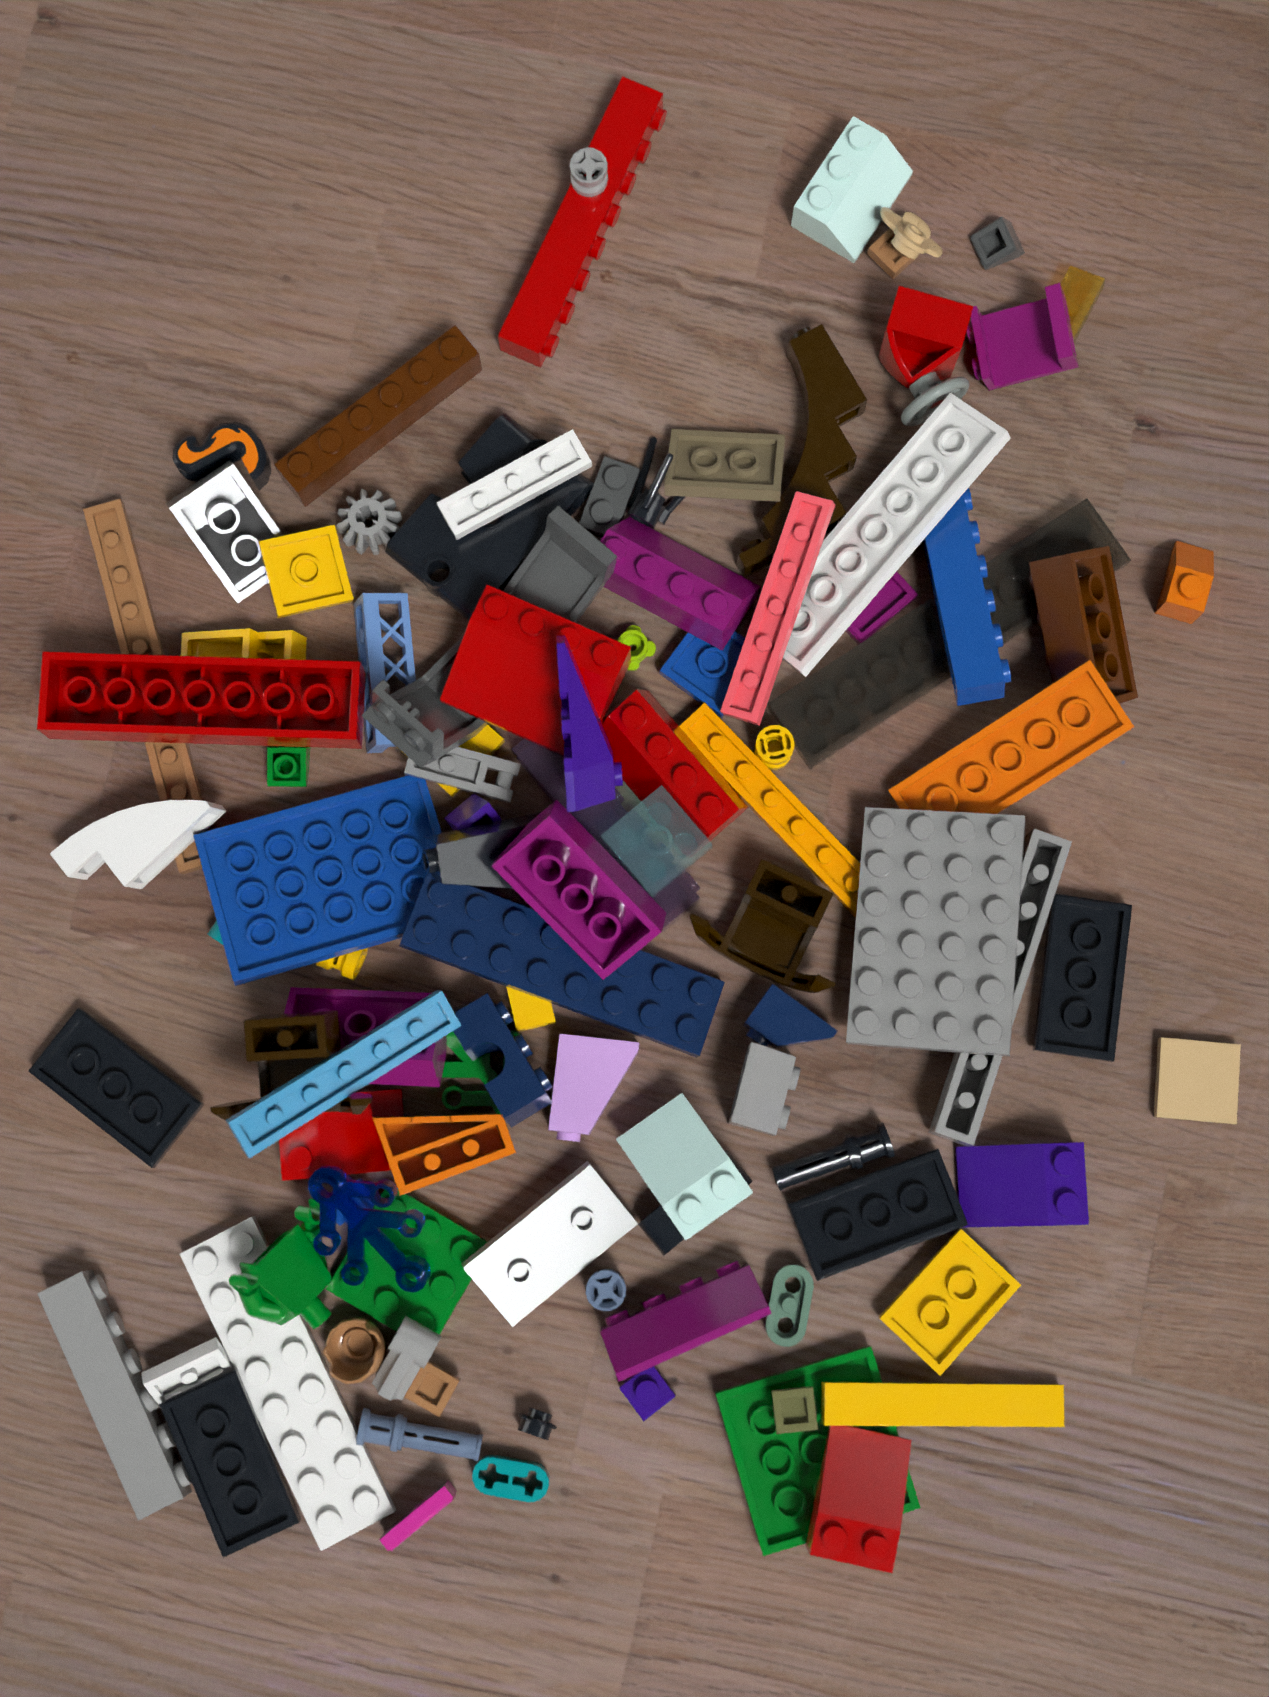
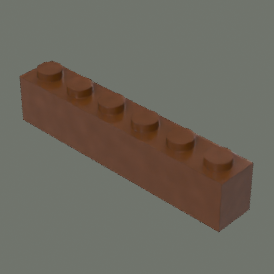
M454 325L276 462L274 465L281 479L303 506H308L480 373L482 365L479 352L457 326Z

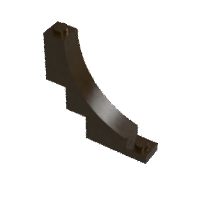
M822 324L813 329L810 327L802 328L791 337L788 343L786 356L795 372L805 408L806 431L804 450L798 468L786 491L781 496L780 502H777L761 520L760 532L765 541L762 542L761 539H755L740 550L741 554L738 555L737 568L744 578L771 564L796 491L834 502L835 508L826 534L830 533L847 514L829 482L854 469L857 455L840 426L864 414L867 398Z

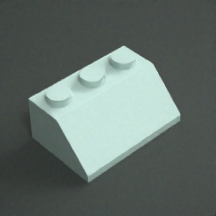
M853 116L794 205L791 227L855 263L882 222L880 210L882 207L891 208L912 176L913 171L885 134Z

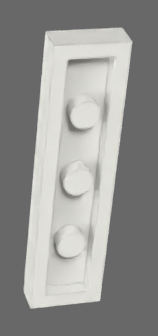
M572 429L437 502V506L454 537L458 540L591 468L592 461Z

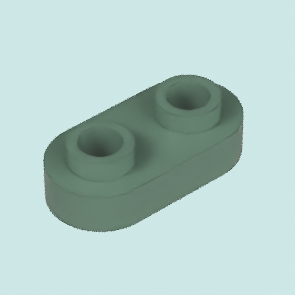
M796 1264L785 1265L775 1273L768 1303L772 1314L766 1316L765 1330L768 1337L775 1344L782 1347L794 1346L804 1337L813 1295L814 1283L811 1274L805 1268ZM790 1277H796L800 1282V1287L795 1292H788L785 1288V1282ZM783 1317L792 1320L791 1330L785 1333L779 1331L777 1326L778 1321Z

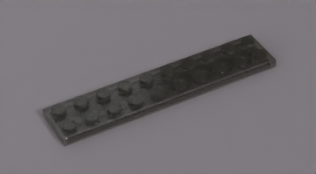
M1088 498L986 563L988 577L982 578L985 590L992 589L995 612H991L990 615L992 624H1000L1003 645L1038 623V606L1035 591L1030 584L1031 570L1029 562L1105 546L1110 547L1114 573L1128 565L1131 561ZM934 597L768 703L767 707L779 725L787 728L792 733L794 747L810 770L951 679Z

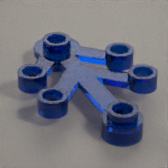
M322 1166L315 1170L309 1179L308 1188L312 1198L320 1204V1232L313 1241L316 1252L323 1256H330L340 1246L341 1236L336 1231L338 1209L348 1219L347 1262L341 1270V1277L346 1284L357 1286L368 1275L369 1268L365 1262L366 1239L396 1271L395 1279L402 1290L418 1292L423 1289L431 1276V1268L428 1262L416 1255L406 1257L379 1227L398 1229L403 1236L414 1238L420 1234L425 1226L424 1215L415 1209L397 1212L361 1208L351 1198H370L374 1205L381 1208L388 1207L398 1194L397 1187L391 1180L382 1179L378 1182L348 1179L342 1169L336 1166ZM322 1183H329L333 1187V1192L331 1193L324 1189ZM378 1189H386L389 1192L390 1198L381 1197ZM406 1219H413L417 1223L418 1228H410L406 1224ZM322 1237L329 1238L333 1246H326L322 1242ZM349 1267L357 1268L361 1276L351 1274ZM405 1273L413 1274L417 1282L409 1280Z

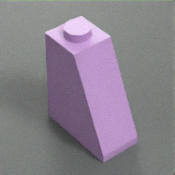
M559 1034L552 1093L553 1103H551L548 1128L549 1131L557 1132V1140L580 1142L581 1134L590 1135L637 1056L639 1042Z

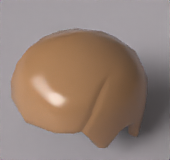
M361 1317L340 1321L330 1330L326 1346L323 1349V1354L326 1356L330 1366V1376L346 1385L363 1382L376 1373L385 1359L386 1351L385 1341L378 1327L371 1323L370 1320Z

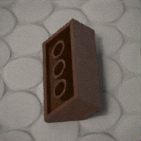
M1105 546L1029 562L1031 570L1030 584L1035 591L1038 606L1037 620L1043 632L1046 647L1045 661L1050 668L1052 683H1055L1091 660L1119 704L1138 698L1110 547Z

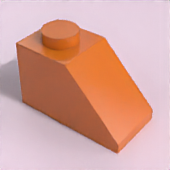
M1180 541L1174 543L1155 614L1193 624L1204 613L1214 578V551Z

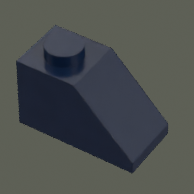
M774 984L771 985L743 1024V1026L749 1029L746 1036L754 1043L766 1047L770 1044L774 1048L830 1040L838 1032V1030Z

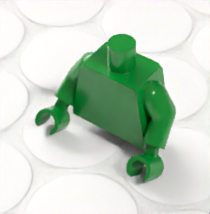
M310 1198L308 1200L309 1208L299 1205L295 1209L294 1215L296 1219L303 1222L301 1226L297 1224L278 1236L252 1263L240 1262L239 1267L242 1273L230 1276L229 1284L239 1293L245 1312L249 1316L283 1325L300 1314L314 1330L332 1314L318 1298V1295L332 1281L322 1243L321 1223L327 1214V1207L324 1202Z

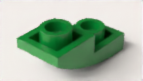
M267 747V786L307 787L310 747Z

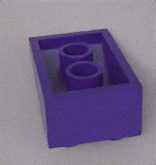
M1084 1142L955 1147L958 1200L968 1225L961 1228L1089 1225Z

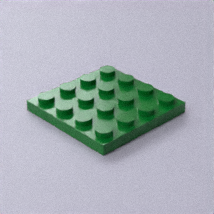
M870 1345L715 1392L763 1556L806 1544L829 1426L822 1425L821 1382L882 1383ZM812 1386L818 1430L776 1434L771 1390ZM854 1426L899 1437L896 1426ZM909 1468L903 1513L921 1508Z

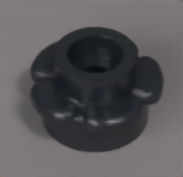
M529 1407L527 1415L523 1413L518 1415V1417H521L518 1430L549 1440L552 1429H557L556 1425L550 1423L552 1415Z

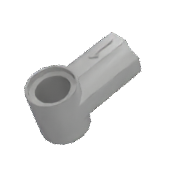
M405 1316L388 1347L390 1351L376 1372L372 1382L378 1394L388 1400H402L421 1367L425 1368L441 1335Z

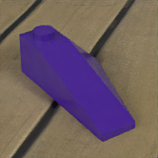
M557 636L567 812H576L616 799L615 786H623L621 762H613V750L566 637Z

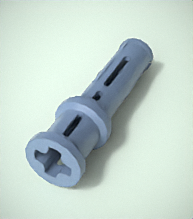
M363 1408L356 1445L363 1446L367 1442L389 1446L392 1452L401 1451L402 1447L478 1461L483 1435L407 1422V1417H404L403 1414L390 1417L373 1414L369 1408ZM371 1427L386 1429L389 1432L371 1430ZM405 1433L417 1435V1437H409L404 1435ZM424 1437L458 1442L459 1445L426 1440Z

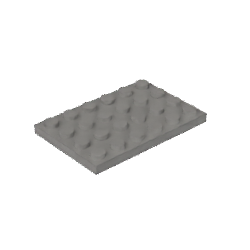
M865 807L846 1035L847 1044L1010 1057L1025 815Z

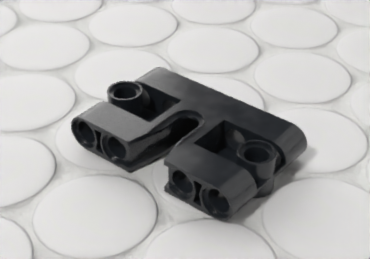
M506 413L502 414L458 462L463 469L461 474L470 485L548 442L543 439H537ZM580 473L500 516L494 524H486L458 540L454 537L438 509L437 502L443 500V498L431 493L392 537L385 553L422 582L432 595L443 599L469 621L486 585L501 591L504 590L543 535L547 516L559 506L572 517L590 495L594 483ZM446 569L450 572L448 578L442 582L431 580V576L436 570Z

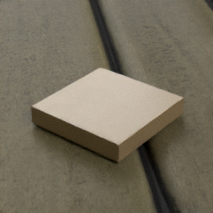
M1165 1037L1158 1038L1154 1117L1237 1124L1241 1044Z

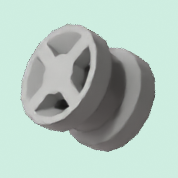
M588 147L574 153L569 166L573 189L585 197L599 195L604 191L608 183L606 157L601 151Z

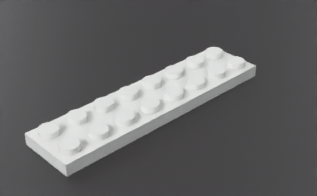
M949 393L824 539L783 660L805 677L810 673L1011 439L1007 430L952 393Z
M252 1216L184 1251L180 1256L233 1368L238 1369L256 1416L320 1551L394 1513L396 1508L365 1443L363 1446L356 1445L358 1429L334 1379L329 1374V1369L304 1318L299 1314L287 1323L278 1325L251 1317L245 1312L239 1293L229 1284V1278L232 1274L240 1275L242 1273L239 1267L240 1262L252 1263L269 1246L256 1217Z

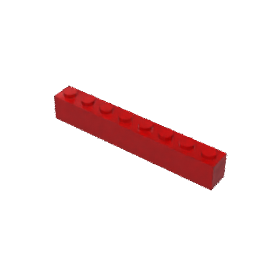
M622 76L588 147L601 151L606 157L608 164L607 186L599 195L585 197L578 194L573 189L572 184H570L498 334L500 351L540 368L546 357H553L560 339L557 336L562 324L568 325L575 309V304L572 302L577 292L583 293L588 284L591 274L588 268L593 259L599 260L606 244V239L603 237L608 226L611 228L615 227L621 213L619 203L623 195L629 196L634 187L637 174L634 172L639 162L642 164L646 162L652 146V142L649 140L653 132H659L664 124L667 110L663 109L662 92Z

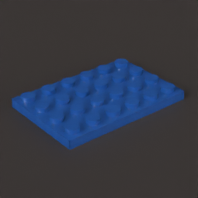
M408 775L193 835L235 986L403 937L427 874L422 861V850L426 849L425 837L442 833L426 780Z

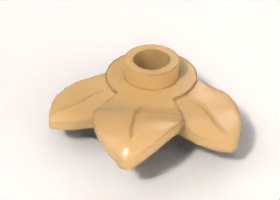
M882 207L880 210L881 218L894 231L895 236L891 242L899 252L911 259H916L919 253H927L936 258L942 255L941 246L929 238L931 231L919 216L911 212H905L903 216H900L889 208Z

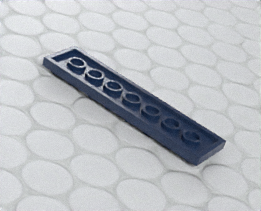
M427 873L399 947L549 1001L557 1006L696 1058L701 1054L725 983L719 979L642 950L635 953L603 980L535 910L473 886L442 884L432 877L431 873Z

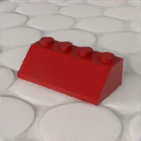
M636 689L603 722L602 726L613 750V762H621L622 780L690 859L749 808L648 690Z

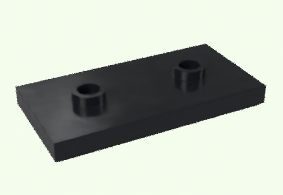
M1055 894L1049 911L1032 1051L1114 1062L1132 905Z
M81 1008L74 1012L28 1071L151 1168H155L204 1106V1103Z
M939 1149L788 1204L816 1281L968 1225Z
M237 1368L159 1404L223 1558L301 1521Z

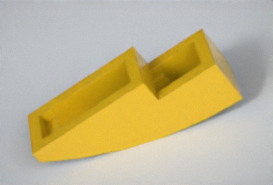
M251 628L182 633L181 656L306 660L307 637L293 630L257 632Z

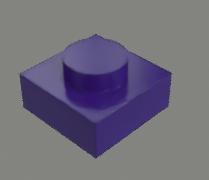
M655 1366L633 1375L619 1386V1389L643 1421L676 1397L674 1391Z

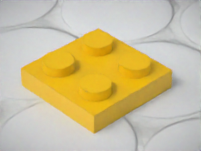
M335 525L259 541V548L277 618L353 602L354 598Z

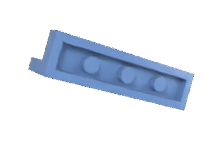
M362 593L353 604L358 661L361 662L366 672L364 712L372 705V690L383 679L387 682L394 674L405 685L416 681L408 593ZM379 604H398L399 621L393 627L380 617ZM399 626L401 635L395 631ZM381 629L386 633V635L383 638L381 635ZM389 637L402 647L403 657L396 665L383 654L382 644ZM402 664H404V672L399 669ZM384 666L390 671L386 676ZM364 718L367 753H382L388 747H396Z

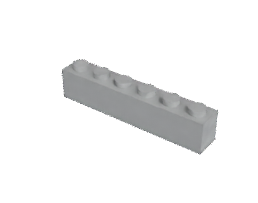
M93 1269L86 1270L37 1293L138 1521L186 1497L192 1492L190 1488L192 1482L183 1461H178L172 1448L176 1444L168 1424L161 1423L155 1410L159 1405L143 1385L139 1371L142 1370L140 1359L133 1348L128 1349L122 1336L125 1333L123 1321L116 1311L111 1312L105 1297L109 1295L103 1278L99 1274L95 1275Z

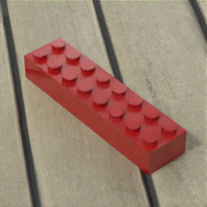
M42 652L37 730L49 739L362 749L364 718L361 715L364 713L366 672L360 661Z

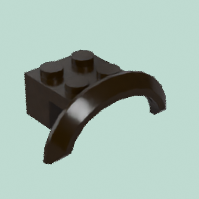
M761 859L725 936H722L712 928L709 921L693 913L690 914V921L694 932L705 945L753 973L786 987L808 993L824 991L834 987L836 984L819 974L808 975L796 972L834 893Z
M338 1010L259 1015L243 1020L246 1062L258 1061L260 1098L220 1104L210 1107V1110L214 1115L227 1120L341 1050ZM353 1093L324 1112L361 1114L373 1101V1096L366 1093Z

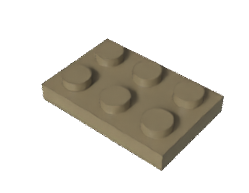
M671 429L668 453L673 454V460L665 476V496L780 502L785 435Z

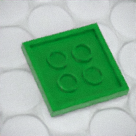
M388 1183L326 1290L396 1332L405 1316L440 1335L472 1281V1278L463 1269L462 1263L488 1241L408 1193L400 1196L398 1188Z

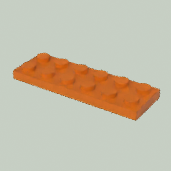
M1089 660L888 791L900 809L998 814L1134 728V725L1092 661Z

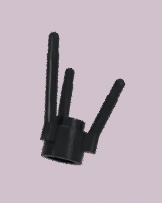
M656 437L650 438L634 494L627 505L630 508L628 516L651 529L655 528L657 522L665 525L673 510L685 499L683 496H675L664 507L665 498L657 493L673 460V454L671 453L666 455L650 489L644 490L657 443Z

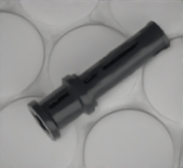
M879 1123L876 1129L857 1136L852 1134L845 1135V1138H842L843 1143L777 1166H771L779 1190L781 1191L786 1187L817 1178L850 1165L852 1169H860L863 1167V1163L885 1155L888 1158L894 1157V1149L884 1123Z

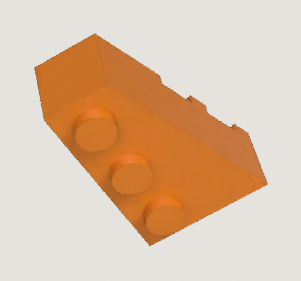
M501 1114L373 1118L400 1196L516 1153L505 1120Z

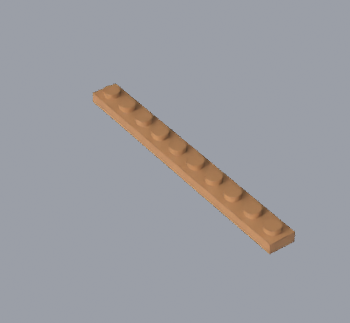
M121 499L83 509L121 654L164 655L124 503ZM145 742L160 801H203L188 743ZM195 841L175 858L178 871L182 875L202 869Z

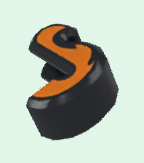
M236 421L221 423L211 429L201 445L193 435H189L180 440L173 450L175 466L184 478L192 482H198L228 460L234 464L242 459L259 491L268 483L271 474V460L262 441L249 426Z

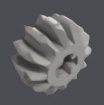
M361 489L359 494L360 500L356 501L353 497L347 496L346 501L350 509L339 508L338 515L343 521L337 524V530L339 533L345 534L343 542L347 547L356 544L358 554L362 555L367 547L370 546L373 555H378L380 551L378 545L383 543L387 547L391 540L389 536L393 537L400 529L396 524L402 521V515L399 511H394L396 503L392 498L383 501L381 491L377 490L369 498L366 490ZM373 517L374 526L366 528L365 525L367 523L365 519Z

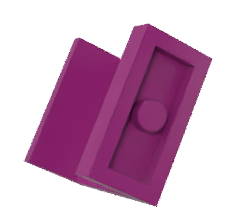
M1060 283L1046 286V298L983 316L977 306L973 307L971 321H969L967 328L969 342L971 345L976 344L978 357L972 358L973 370L976 379H982L989 391L1079 367L1066 296Z

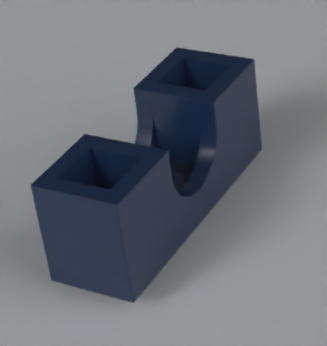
M487 993L455 1012L461 1026L453 1032L472 1061L489 1052H498L505 1056V1065L498 1077L485 1084V1087L502 1117L511 1128L553 1103L546 1092L553 1088L541 1066L533 1070L527 1059L533 1053L521 1033L515 1037L513 1036L508 1024L514 1020L502 1000L495 1004Z

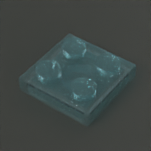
M662 785L601 835V839L652 898L713 848V844Z

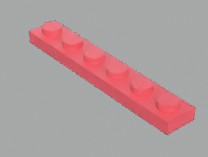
M798 491L795 492L720 710L723 715L760 726L835 508L832 500Z

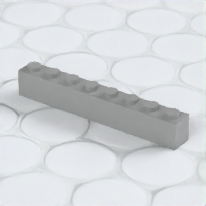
M1037 829L1029 832L1024 839L1012 1026L1072 841ZM954 1053L929 1129L930 1134L964 1146H974L1002 1056Z

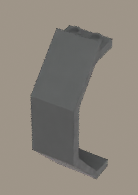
M557 506L547 516L543 535L506 585L503 592L577 623L614 573L618 556L562 508ZM463 636L421 678L389 695V684L383 679L372 690V705L361 715L420 768L475 737L488 724L481 719L440 702V697Z

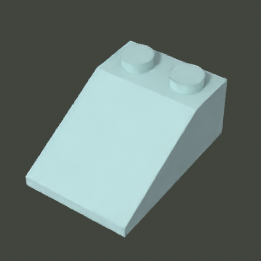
M683 1093L616 1139L685 1241L753 1193Z

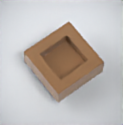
M889 228L868 248L867 255L892 279H895L915 259L903 255L893 246L891 241L895 234Z
M428 1361L424 1369L422 1367L419 1369L404 1397L440 1417L461 1379Z

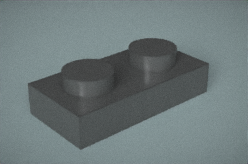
M604 456L579 524L592 535L602 538L608 528L621 522L635 489L640 468Z

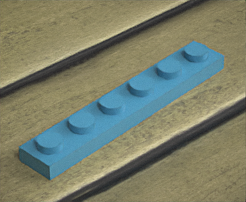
M436 990L225 1121L245 1155L251 1158L459 1028L461 1024L444 993L441 990Z

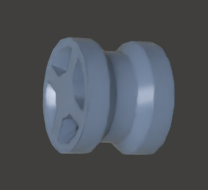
M612 1269L596 1271L589 1278L586 1285L588 1302L600 1311L616 1309L622 1304L626 1296L624 1278Z

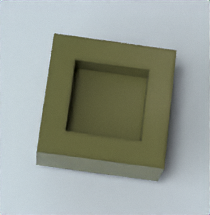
M812 1386L771 1390L776 1434L818 1430Z

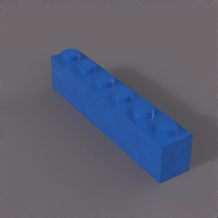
M969 488L922 541L957 706L1004 698L1005 683L1011 682L1008 660H1000L998 647H1003L1001 627L999 623L992 624L990 613L995 612L992 589L985 590L982 578L988 577L984 554L977 555L975 544L980 543L978 524L976 520L970 521L968 511L973 509Z

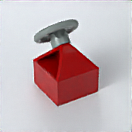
M899 286L878 358L885 369L903 386L909 388L915 399L902 412L901 422L906 426H916L925 423L949 393L962 399L969 389V381L966 378H948L952 375L962 349L974 306Z

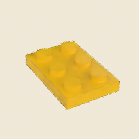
M958 1228L878 1318L941 1376L1019 1289L1021 1284L961 1228Z

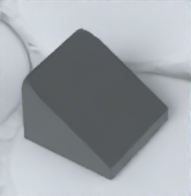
M1003 217L998 218L970 236L985 270L1025 254L1011 222Z

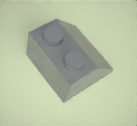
M751 1042L747 1047L728 1124L772 1136L777 1134L778 1128L785 1130L791 1106L784 1105L788 1089L795 1091L801 1070L800 1067L794 1066L796 1057Z

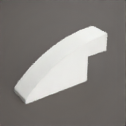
M166 800L141 804L117 811L91 823L70 836L54 849L50 855L67 877L87 880L106 863L124 887L143 889L195 841L193 835L206 831L226 810L222 805L201 800Z

